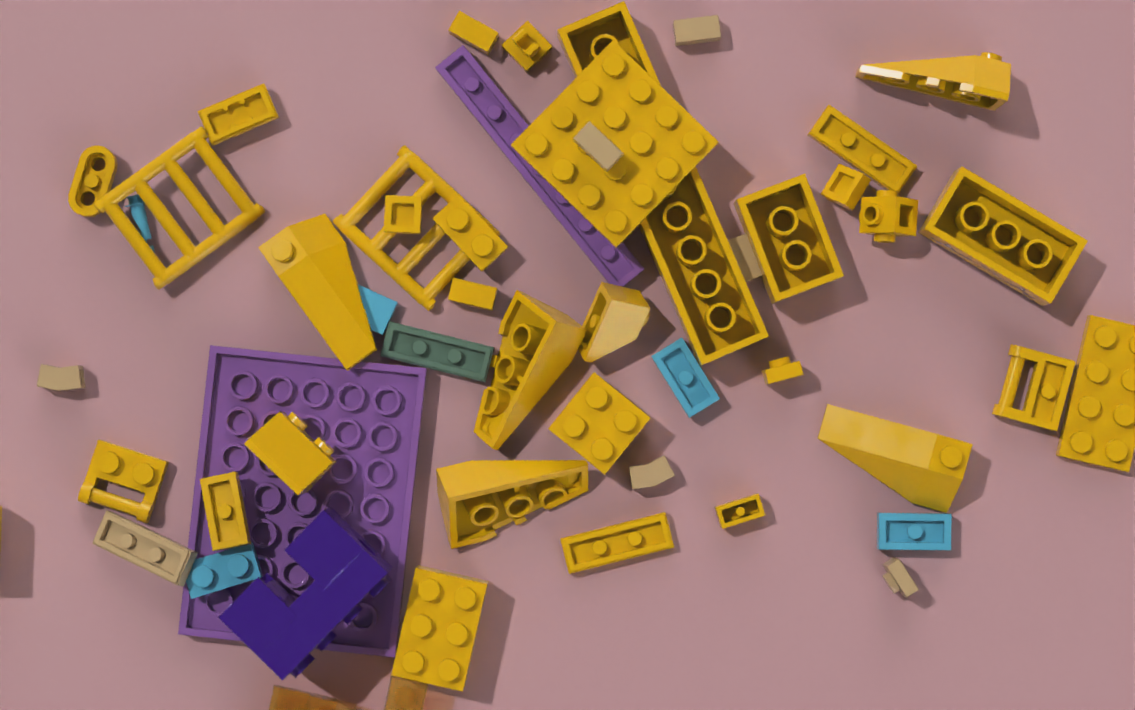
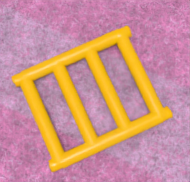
M202 126L185 136L94 203L98 211L102 214L104 212L107 213L154 275L152 280L158 290L170 284L265 213L261 205L258 203L253 204L206 141L208 136ZM192 149L197 151L242 212L226 225L223 224L177 162V160ZM164 170H166L213 233L196 247L147 183ZM135 191L183 254L181 258L167 268L118 205L119 202Z
M403 145L397 153L399 158L345 216L341 213L335 217L333 224L427 311H430L437 302L434 298L470 259L460 249L429 284L423 288L408 273L446 234L436 223L398 264L382 250L397 233H384L383 226L370 239L356 226L408 168L412 169L425 181L412 195L423 198L422 206L435 192L447 203L459 194L406 145ZM468 203L473 208V210L489 225V227L498 236H500V232L496 228H494V226L483 215H481L470 203Z

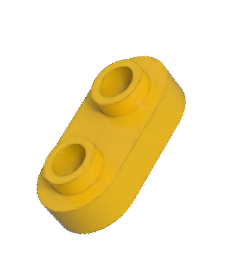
M95 145L88 147L81 154L68 194L69 205L75 213L84 217H94L101 213L95 208L94 203L111 191L118 168L117 158L112 151L103 146ZM98 159H104L105 168L102 171H96L94 168V164ZM88 193H93L95 196L94 203L86 206L84 204V196Z

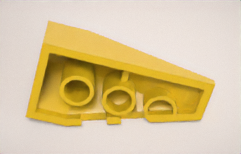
M982 52L980 56L971 55L863 64L857 69L855 77L995 111L1009 99L1011 64L1002 62V56Z
M325 213L287 226L258 247L347 371L377 350L358 289L357 278L349 258L350 254L347 244Z
M516 290L500 324L498 334L503 335L498 356L492 355L490 367H494L495 370L490 387L483 391L473 432L489 447L498 450L572 362L587 330L567 314L522 291Z
M830 404L826 405L817 437L821 442L900 494L910 503L944 513L948 512L963 480L973 445Z
M471 460L436 469L438 498L451 549L486 541L497 535L495 530L513 521L516 526L527 521L525 515L542 507L552 509L588 491V463L586 460Z

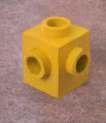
M877 190L876 197H861L859 233L874 235L873 241L879 243H895V238L899 236H916L918 200L898 196V191Z

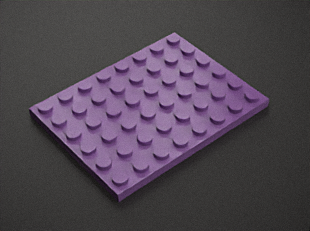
M210 345L188 548L198 552L196 559L225 551H212L200 479L238 472L250 539L254 544L262 574L264 576L268 572L295 600L315 580L284 550L324 509L332 507L393 567L387 574L392 579L390 583L374 598L368 594L359 603L363 610L348 625L342 620L332 630L337 636L324 650L394 658L396 656L427 368L361 361L347 371L339 359ZM279 411L285 412L287 415L293 411L308 425L304 431L314 441L320 437L335 451L331 457L337 462L306 494L297 495L244 445L254 433ZM254 580L193 599L190 597L187 583L185 582L178 634L242 641L218 617Z

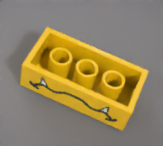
M962 166L953 172L918 232L1041 306L1052 303L1088 240Z

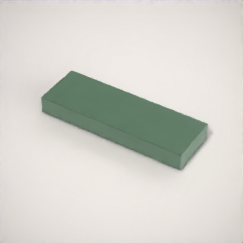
M389 321L380 356L486 383L494 347Z

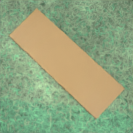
M106 510L92 544L178 586L185 585L198 552L108 510Z

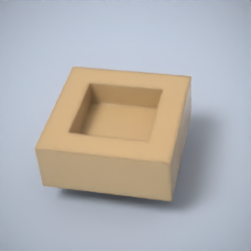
M893 557L882 564L887 572L882 577L894 594L899 591L901 595L908 597L919 590L899 558Z

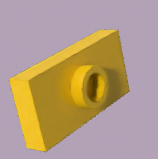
M264 83L198 111L213 146L279 118Z

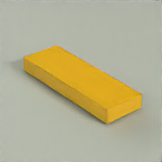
M831 105L826 107L807 134L856 170L864 173L885 190L898 191L899 193L917 168L916 164Z
M665 512L560 538L569 574L674 548Z

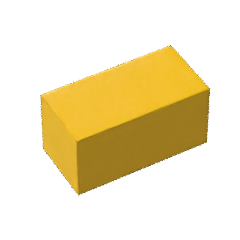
M461 11L457 13L448 29L450 35L486 55H489L499 37V32Z
M453 278L448 300L493 311L498 289Z
M758 493L714 506L721 529L765 516Z

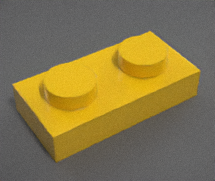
M459 194L432 218L481 272L508 249L504 241Z
M238 472L200 479L212 551L251 544Z

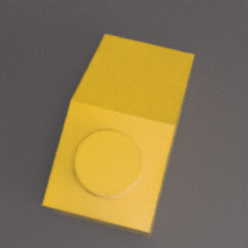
M601 282L582 325L587 332L578 350L585 362L591 363L637 339L641 328L647 324L650 316V307L639 290Z

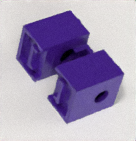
M332 507L324 509L284 550L315 580L296 600L267 572L262 578L257 577L218 617L282 681L289 674L294 678L301 674L315 659L310 653L316 647L322 652L337 636L332 630L342 620L348 625L363 610L359 603L368 594L374 598L392 580L387 574L393 567Z

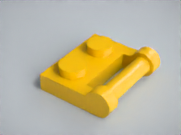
M1011 344L1008 352L1011 359L999 403L994 404L992 414L1051 431H1057L1076 361ZM1027 360L1035 362L1023 409L1019 410L1012 407L1024 362Z
M98 439L85 480L79 491L78 501L88 505L91 502L136 516L137 521L147 524L151 518L169 461ZM99 478L144 492L143 501L140 503L97 489Z

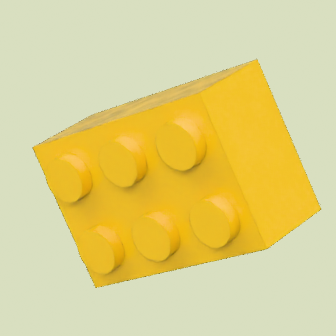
M805 174L738 198L733 203L744 233L748 236L762 273L761 277L771 304L844 276Z
M418 565L414 572L391 675L463 692L489 581Z

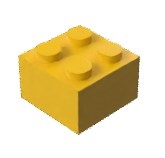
M593 372L548 429L605 475L650 420V417Z

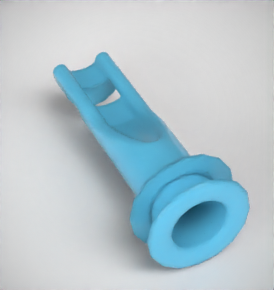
M139 195L126 197L125 199H128L129 205L125 207H130L132 218L140 229L142 237L147 242V239L152 237L145 211V203Z

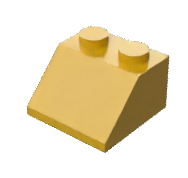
M279 411L254 433L244 445L297 495L306 494L337 462L331 457L335 451L320 437L314 441L304 431L308 425L293 411L289 415Z

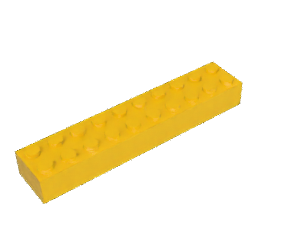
M625 1L557 29L558 40L575 78L614 40L660 85ZM695 167L639 224V227L696 360L701 366L767 338L769 335L702 179Z

